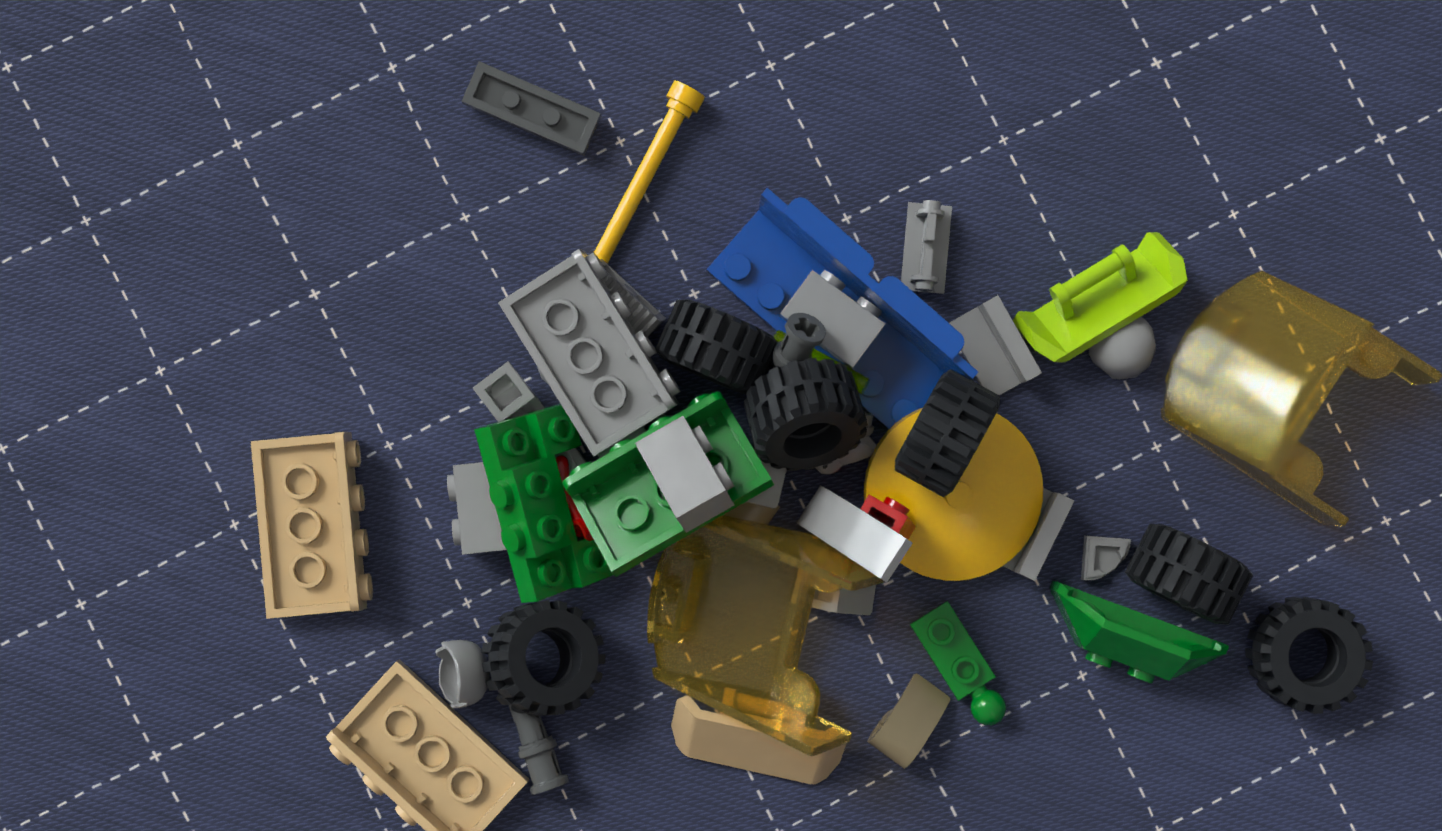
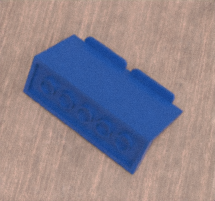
M766 188L760 197L759 210L706 269L711 276L782 338L786 334V321L780 317V313L812 270L819 275L824 270L830 272L846 285L842 292L855 302L861 296L880 309L882 313L878 319L885 323L884 327L852 369L847 367V370L851 371L854 376L863 408L888 430L906 415L923 408L940 377L948 370L952 369L970 380L978 373L974 367L958 354L964 346L962 334L898 278L887 276L880 283H877L868 275L874 266L873 257L805 198H795L787 205L771 190ZM819 345L815 346L811 354L812 358H816L817 361L830 359L834 360V364H843Z

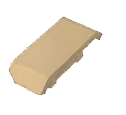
M728 693L723 694L719 713L701 710L689 695L683 696L676 701L671 723L676 746L687 757L806 784H817L825 780L838 766L848 740V736L841 729H837L824 737L804 733L805 710L796 708L794 711L734 698L735 695Z

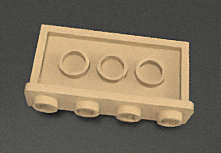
M337 432L333 434L251 441L266 619L343 611L354 612L367 609V600H372L373 585L371 575L369 573L364 574L363 556H367L369 553V541L366 529H360L359 511H364L365 496L362 485H356L355 467H360L361 464L358 440H352V432Z
M400 659L390 667L345 718L326 736L327 740L332 744L329 749L338 760L346 765H350L352 762L365 774L362 780L374 793L380 796L385 793L397 804L395 810L405 822L411 826H415L418 823L425 831H483L529 781L525 774L460 714L451 708L447 702Z

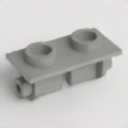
M925 200L923 203L908 202L901 282L912 291L944 294L952 206L941 205V202Z

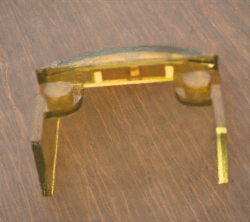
M1259 271L1247 276L1219 294L1204 308L1186 331L1176 349L1166 375L1161 419L1321 524L1345 527L1349 518L1313 495L1323 476V464L1315 452L1298 442V440L1346 367L1366 379H1380L1394 372L1412 385L1438 383L1442 378V373L1372 328L1374 323L1264 271Z
M722 515L664 549L660 557L651 587L647 617L648 643H654L657 667L652 668L654 679L809 756H815L849 743L852 732L817 716L820 704L818 685L812 677L797 669L815 590L825 593L839 591L843 588L855 591L881 584L885 581L815 535Z

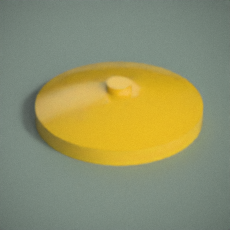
M920 408L896 422L875 447L866 470L864 501L869 494L882 502L887 496L910 510L907 516L916 527L908 539L913 544L900 562L905 567L923 576L945 581L969 580L984 576L999 569L1015 557L1033 534L1043 503V479L1038 459L1030 443L1018 428L996 413L956 487L951 493L942 497L895 471V459L923 409Z

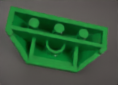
M1052 580L1049 589L1075 645L1087 650L1085 659L1111 668L1114 660L1129 666L1128 675L1148 683H1153L1155 676L1169 681L1225 655L1228 651L1229 645L1065 584Z

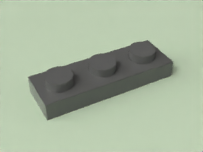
M480 61L461 101L465 106L582 156H585L602 117L601 113Z

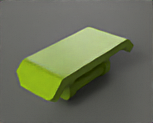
M1148 232L1138 248L1131 253L1125 245L1121 244L1112 250V254L1063 284L1057 283L1049 288L1052 301L1034 312L1018 311L1013 322L1035 351L1053 362H1067L1176 296L1188 281L1184 258L1160 233Z

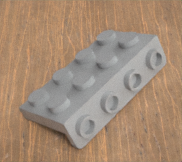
M579 248L571 253V257L499 301L498 304L594 457L677 406L679 402L675 395L681 391L667 369L660 372L653 362L651 356L657 352L645 332L640 330L635 333L627 317L632 315V311L619 291L611 294L602 280L608 276V273L598 256L594 252L587 255L584 250Z

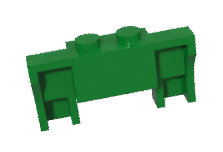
M554 405L474 429L490 486V498L495 505L502 530L501 539L508 552L521 603L539 602L568 589L582 588L612 576L613 573L609 569L595 541H587L584 537L578 538L575 533L555 455L582 446L577 429L562 405Z

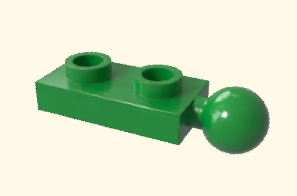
M949 602L942 603L909 624L955 698L959 701L970 694L972 698L970 708L974 719L983 725L999 723L1006 713L1005 700L998 692L987 690L984 685L996 676Z

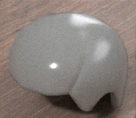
M1140 317L1088 350L1092 362L1098 368L1107 373L1112 379L1120 380L1135 378L1150 367L1156 352V342L1152 327L1143 317Z
M467 640L443 641L441 643L442 647L435 651L436 656L442 659L439 666V686L445 699L451 703V708L471 706L483 697L488 688L485 682L490 680V672H483L482 667L483 662H488L486 654L481 653L482 649L477 644Z

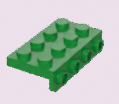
M721 392L702 394L689 403L688 408L672 417L666 416L656 420L650 425L648 431L632 440L620 441L610 449L608 454L600 459L577 466L571 471L570 476L562 482L615 577L774 486L771 477L728 407ZM681 416H684L691 430L700 425L713 450L706 453L712 467L721 462L734 485L733 488L727 490L734 506L687 533L675 517L635 444L637 441Z

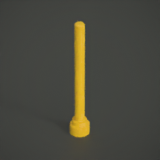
M674 80L666 95L669 99L666 107L669 110L594 251L598 258L603 259L607 264L684 118L689 119L692 112L697 113L705 99L703 94L684 83Z

